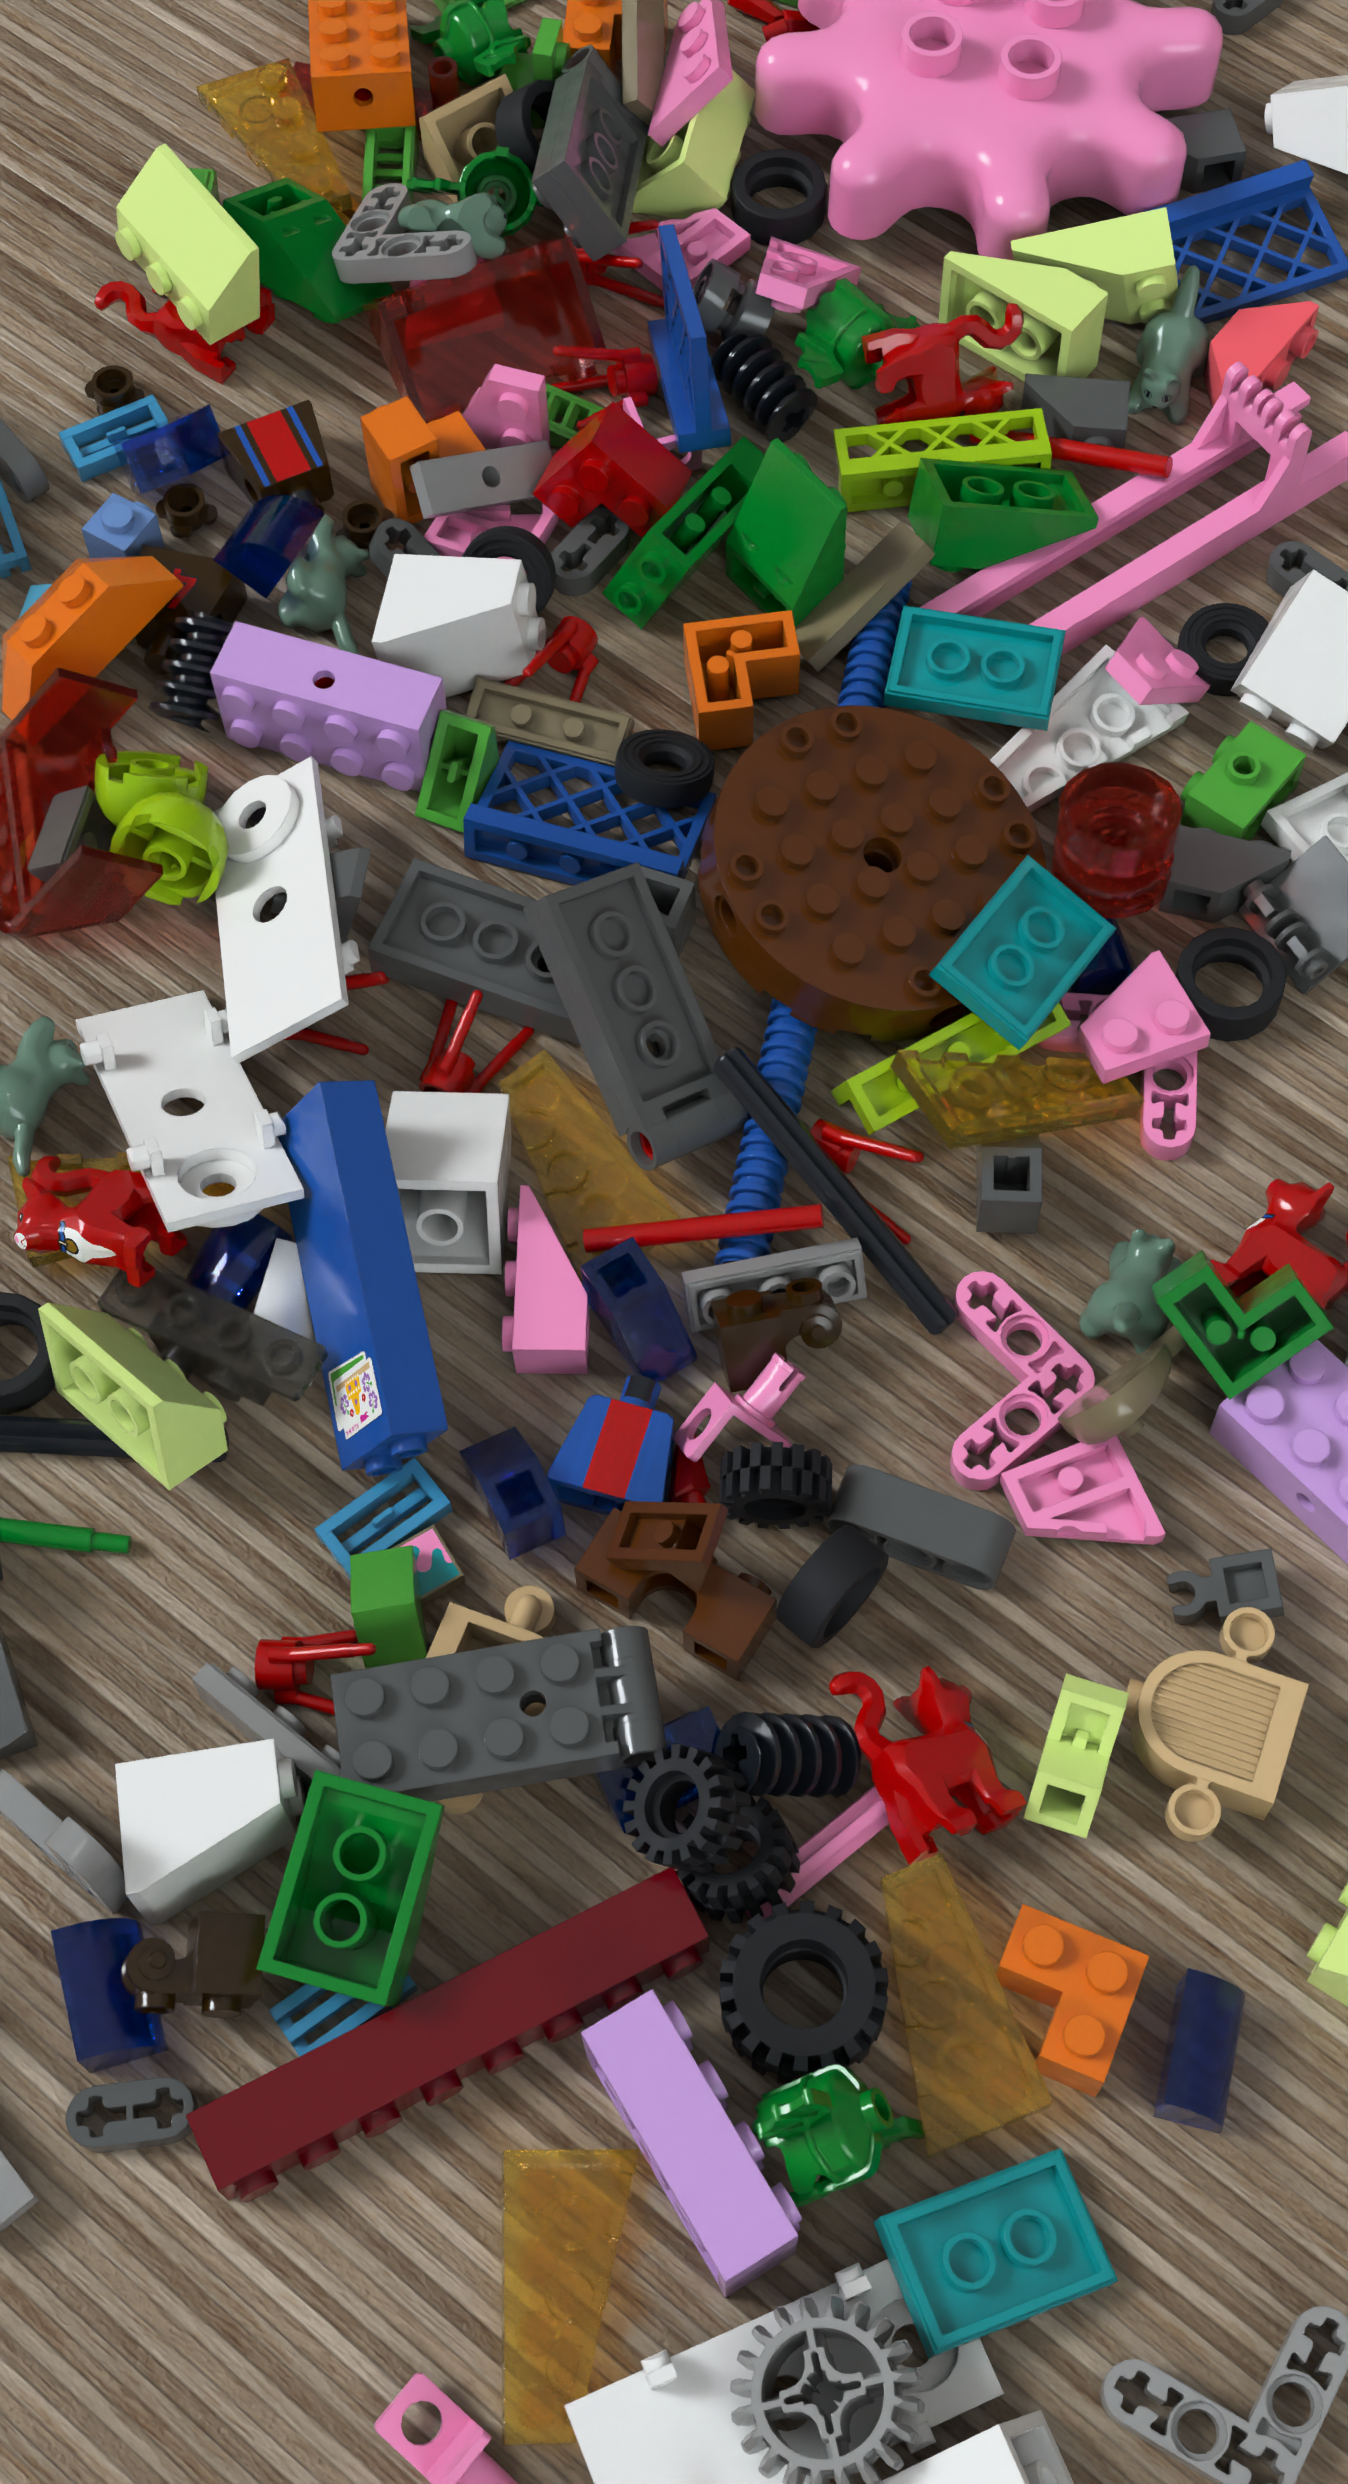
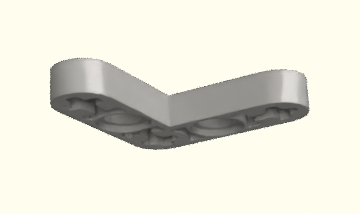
M401 183L384 184L371 190L364 197L332 250V257L340 280L351 284L455 278L473 270L477 265V257L471 236L465 231L404 233L406 229L399 226L398 215L403 207L411 205L412 202L406 185Z
M1 1769L0 1815L114 1915L129 1899L125 1892L124 1872L106 1849L70 1817L62 1821L15 1778Z
M1316 2306L1297 2316L1281 2344L1246 2420L1154 2365L1139 2359L1124 2360L1109 2370L1103 2378L1100 2388L1101 2404L1107 2416L1117 2425L1215 2484H1249L1252 2473L1250 2470L1233 2459L1227 2462L1226 2474L1215 2467V2463L1229 2447L1232 2430L1243 2436V2439L1235 2446V2450L1253 2459L1259 2457L1264 2451L1268 2452L1273 2457L1270 2469L1279 2476L1277 2484H1295L1348 2369V2318L1339 2310L1328 2306ZM1325 2322L1333 2328L1331 2340L1340 2347L1338 2354L1333 2352L1324 2354L1318 2360L1312 2373L1326 2377L1327 2381L1324 2388H1322L1310 2375L1298 2370L1288 2369L1287 2363L1290 2357L1299 2366L1306 2363L1313 2348V2341L1304 2335L1305 2329L1307 2327L1315 2330ZM1136 2375L1141 2376L1146 2380L1143 2393L1160 2405L1166 2403L1168 2391L1179 2398V2402L1166 2415L1162 2435L1150 2427L1160 2415L1145 2406L1139 2405L1131 2414L1125 2412L1120 2407L1123 2402V2395L1115 2389L1118 2379L1128 2383ZM1282 2384L1299 2386L1306 2392L1310 2400V2416L1301 2426L1292 2427L1284 2424L1277 2418L1273 2410L1272 2399L1274 2392ZM1197 2410L1205 2413L1215 2425L1217 2435L1215 2444L1207 2453L1196 2454L1188 2451L1178 2438V2422L1187 2411Z

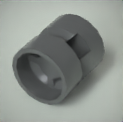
M711 259L707 263L693 287L705 332L711 334L718 329L721 331V339L723 341L738 334H745L748 337L757 334L764 335L775 311V308L771 306L772 299L756 294L757 281L751 278L742 283L738 271L715 259ZM728 297H731L732 299L730 300V303L726 311L723 310V307Z

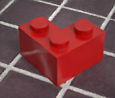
M612 402L553 455L532 495L571 528L602 503L642 537L678 502L693 471L615 402Z

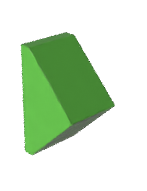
M446 709L440 710L416 807V817L464 833L463 818L471 803L478 804L499 761L495 726Z
M409 1545L350 1555L351 1615L359 1643H373L377 1648L374 1655L362 1656L365 1669L426 1658L429 1648L414 1546Z

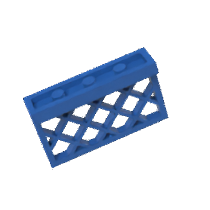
M1306 159L1151 209L1167 207L1174 257L1177 261V275L1182 264L1188 266L1195 265L1199 270L1210 274L1205 288H1199L1196 300L1198 304L1194 310V315L1204 324L1232 316L1239 309L1260 307L1348 277V259L1310 188L1314 174ZM1302 207L1310 222L1308 230L1305 231L1279 221L1281 214ZM1250 224L1268 232L1262 246L1234 236L1237 227ZM1273 234L1301 244L1295 259L1267 249ZM1206 239L1221 245L1222 249L1217 260L1214 261L1189 251L1192 242ZM1309 247L1326 254L1331 266L1318 269L1300 262L1305 248ZM1228 249L1256 259L1250 274L1222 264ZM1264 262L1289 272L1286 281L1272 284L1255 277L1260 263ZM1215 277L1244 287L1240 296L1231 299L1209 291ZM1177 279V280H1178V288H1179V285H1180L1181 280Z
M674 224L658 226L665 319L647 321L648 335L679 453L731 446L730 425L707 349L705 330Z
M508 740L478 804L471 803L463 818L465 857L571 885H577L637 862L640 866L685 879L701 842V837L707 819L716 802L717 794L709 792L702 800L688 805V807L698 809L697 814L678 822H674L666 810L669 808L651 806L640 802L622 809L614 797L624 793L616 782L615 767ZM515 762L537 767L541 774L517 782L511 770ZM573 778H580L589 781L593 787L569 795L562 782ZM550 787L558 800L534 808L527 795ZM515 799L523 812L512 814L493 809V807ZM602 800L610 813L587 821L579 808ZM568 813L576 826L566 828L544 821ZM655 814L663 827L640 835L632 821ZM620 826L628 840L620 842L600 837L596 834ZM673 840L680 854L677 857L650 850L649 848Z

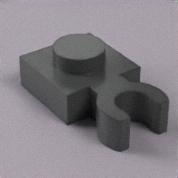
M1271 1548L1209 1559L1212 1576L1201 1578L1190 1571H1177L1167 1576L1170 1593L1187 1590L1195 1595L1191 1603L1172 1607L1175 1623L1192 1624L1202 1619L1207 1611L1218 1609L1221 1626H1223L1228 1615L1242 1607L1259 1609L1269 1618L1284 1616V1608Z

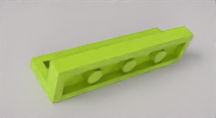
M1042 408L833 429V442L839 471L838 491L846 502L848 512L910 506L920 458L1051 469L1052 451ZM1032 428L1035 440L1014 441L1005 435L1010 430ZM970 434L982 440L977 446L963 447L953 442L957 436ZM921 440L930 445L925 451L909 452L901 447L906 441ZM868 445L877 450L871 457L849 459L847 447Z
M1058 1002L1028 1042L1018 1050L972 1012L849 1078L830 1092L838 1106L848 1101L852 1103L868 1135H871L1071 1026V1023Z

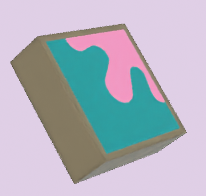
M434 1524L393 1547L414 1546L422 1607L466 1582L463 1572Z

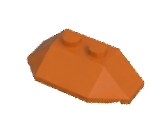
M153 556L76 559L3 635L2 711L34 742L184 585Z

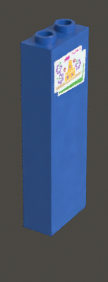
M375 1080L318 1082L282 1118L286 1126V1134L277 1136L304 1188V1198L288 1202L341 1469L344 1471L365 1468L367 1476H382L401 1470L403 1468L402 1461L426 1453L428 1451L427 1444L446 1432L448 1425Z

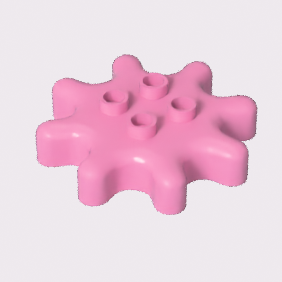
M798 0V8L801 15L820 29L808 32L784 33L771 37L761 46L756 60L754 114L757 122L765 130L777 135L821 134L829 135L843 142L831 163L828 204L829 222L831 227L840 235L856 240L876 238L887 231L901 216L913 209L923 207L942 208L961 215L971 224L975 233L979 255L1014 260L1011 241L1047 233L1050 207L1060 201L1074 197H1093L1109 204L1125 215H1132L1178 200L1187 156V145L1183 132L1173 123L1155 112L1198 107L1209 99L1213 92L1221 55L1223 31L1216 16L1204 9L1190 6L1174 8L1147 7L1132 0Z

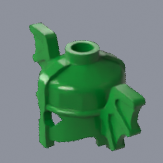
M458 0L446 6L442 15L436 16L433 22L422 26L413 25L409 27L414 40L422 44L432 43L436 61L443 70L451 69L452 73L460 81L469 86H476L500 75L502 66L517 63L516 52L529 54L527 50L531 46L530 37L523 35L521 28L512 29L510 27L504 0ZM487 2L485 9L482 8L483 3Z
M496 146L495 151L479 154L463 168L458 183L442 178H435V181L412 177V179H407L406 184L409 192L431 195H457L458 202L477 193H487L490 189L494 188V196L497 198V202L502 205L500 206L502 210L507 214L506 227L500 237L512 236L529 223L536 206L546 208L541 204L534 192L533 174L521 158L509 153L508 147ZM499 189L504 192L506 200L499 196Z
M847 278L837 280L834 291L825 292L819 298V304L815 309L807 311L804 316L807 321L806 334L799 332L794 343L803 352L797 367L805 369L811 374L815 382L814 386L818 389L837 383L839 380L852 389H859L869 385L876 380V370L884 362L883 359H881V362L867 364L865 362L861 337L891 328L914 329L920 327L915 316L911 315L909 318H902L887 313L883 304L875 303Z
M836 2064L829 2065L762 2094L763 2100L758 2102L755 2107L758 2116L752 2123L753 2134L758 2136L760 2141H764L766 2148L776 2146L781 2149L785 2158L787 2174L794 2189L789 2195L796 2207H802L826 2197L834 2191L845 2189L872 2177L879 2167L882 2150L890 2148L891 2143L909 2138L922 2139L926 2137L922 2121L907 2116L893 2119L890 2104L879 2088L873 2087L867 2090L866 2084L853 2070ZM817 2175H821V2177L819 2178V2180H818L817 2182H815V2181H816V2178H817Z

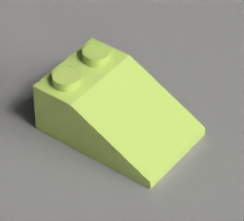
M1167 207L1011 241L1014 261L1066 268L1108 292L1105 319L1126 324L1139 322L1147 324L1157 313L1168 311L1173 306L1178 291V280Z
M950 251L944 257L938 323H949L961 315L977 314L993 328L999 329L1005 324L1007 304H1018L1023 311L1024 324L1022 333L1012 345L1001 350L984 348L970 336H965L959 343L1022 381H1025V374L1086 378L1098 363L1108 292L1066 268Z

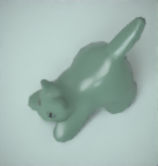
M486 192L474 194L451 204L434 199L423 200L403 207L398 215L399 226L406 229L404 233L453 230L469 233L476 257L495 259L504 255L507 248L506 240L500 237L506 227L507 214L497 204V198Z
M1195 265L1190 266L1186 270L1172 308L1153 316L1142 332L1136 347L1137 363L1141 364V368L1129 392V414H1137L1147 408L1159 409L1166 414L1169 422L1175 425L1184 423L1188 416L1192 377L1201 378L1204 375L1210 347V335L1207 325L1194 315L1200 280V272Z
M324 515L310 540L305 559L297 556L286 577L288 589L278 607L279 618L290 629L299 627L314 633L332 629L340 650L359 655V650L345 615L347 603L345 579L349 576L362 577L365 575L366 569L361 562L369 559L370 553L368 550L359 549L345 535L333 536L334 520L329 515Z
M42 1016L26 1030L19 1043L15 1060L8 1065L0 1064V1135L15 1141L12 1160L17 1173L22 1177H27L31 1172V1151L34 1134L43 1121L51 1097L65 1084L87 1085L90 1082V1078L83 1071L85 1065L82 1056L77 1051L76 1044L70 1039L54 1040L55 1023L48 1016Z
M1137 1229L1132 1233L1130 1242L1121 1241L1115 1244L1109 1257V1279L1103 1282L1091 1294L1087 1307L1080 1315V1330L1087 1338L1095 1340L1106 1333H1112L1120 1338L1129 1339L1139 1355L1165 1333L1169 1318L1156 1302L1151 1285L1182 1264L1178 1258L1173 1257L1175 1251L1174 1241L1170 1238L1163 1239L1155 1234H1147L1143 1229Z

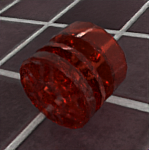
M1103 763L1083 769L1067 782L1059 798L1056 821L1057 835L1053 845L1054 853L1051 861V873L1104 918H1129L1148 912L1163 900L1171 881V868L1175 859L1174 848L1178 841L1182 818L1180 797L1170 782L1150 769L1130 763Z

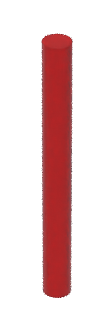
M1010 430L1005 435L1014 441L1035 440L1034 434ZM970 434L971 445L977 446L982 440ZM1048 436L1052 459L1168 478L1172 471L1173 459L1170 456Z
M822 1204L591 1228L583 1230V1243L585 1252L591 1253L824 1228V1214Z

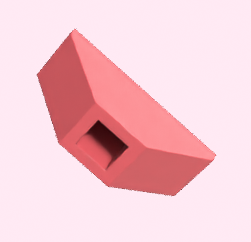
M1312 301L1239 309L1210 342L1203 378L1211 407L1213 408L1221 395L1227 370L1238 361L1242 362L1249 369L1248 377L1255 375L1263 383L1262 390L1267 388L1273 391L1278 390L1286 379L1293 361L1297 357L1304 359L1317 340L1319 331L1314 328L1319 305Z

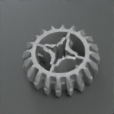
M838 2294L829 2295L826 2301L825 2316L819 2317L815 2301L809 2295L800 2298L799 2307L802 2320L794 2322L791 2314L783 2306L777 2307L773 2313L775 2320L782 2328L777 2335L773 2337L761 2325H756L752 2330L754 2338L765 2346L760 2357L746 2350H740L738 2353L737 2361L747 2369L754 2371L752 2380L738 2378L730 2383V2391L740 2397L751 2398L750 2405L738 2407L732 2411V2422L738 2426L754 2424L757 2426L755 2430L746 2435L741 2441L743 2451L751 2455L769 2447V2451L761 2460L758 2470L766 2478H771L787 2464L783 2484H803L807 2475L810 2476V2484H829L830 2479H835L836 2484H854L852 2475L860 2472L866 2484H882L881 2477L872 2464L881 2457L888 2466L899 2471L904 2465V2461L898 2453L889 2447L894 2437L896 2436L905 2443L915 2445L919 2438V2434L914 2429L900 2423L902 2414L917 2416L925 2411V2403L921 2399L913 2396H903V2389L915 2387L923 2382L921 2371L918 2368L911 2367L897 2369V2365L905 2361L913 2352L911 2345L907 2340L903 2339L884 2347V2344L892 2335L895 2325L888 2317L883 2316L867 2330L866 2327L870 2319L871 2308L863 2301H858L853 2306L847 2320L844 2319L843 2299ZM826 2338H843L863 2346L873 2355L880 2372L866 2376L862 2372L852 2374L839 2372L833 2355L829 2352ZM805 2344L806 2350L803 2351L805 2370L802 2378L795 2386L779 2391V2396L772 2398L774 2383L780 2368L795 2350ZM822 2371L838 2390H848L844 2391L842 2403L833 2400L839 2408L831 2413L832 2422L828 2420L826 2413L816 2404H805L811 2402L813 2392L820 2393L816 2386L824 2381ZM884 2396L881 2415L874 2430L859 2447L850 2452L848 2445L851 2442L849 2424L853 2414L859 2408L874 2403V2398ZM790 2418L794 2422L799 2420H812L816 2422L821 2440L826 2444L828 2459L810 2458L793 2451L782 2438L775 2421Z

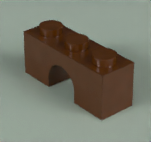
M614 1507L574 1568L577 1589L628 1619L632 1618L641 1602L654 1592L673 1590L682 1593L691 1600L696 1608L683 1629L684 1651L738 1681L776 1620L777 1599L771 1596V1589L761 1580L750 1574L741 1572L737 1577L717 1566L718 1561L714 1556L700 1591H693L668 1571L619 1569L605 1558L622 1512Z

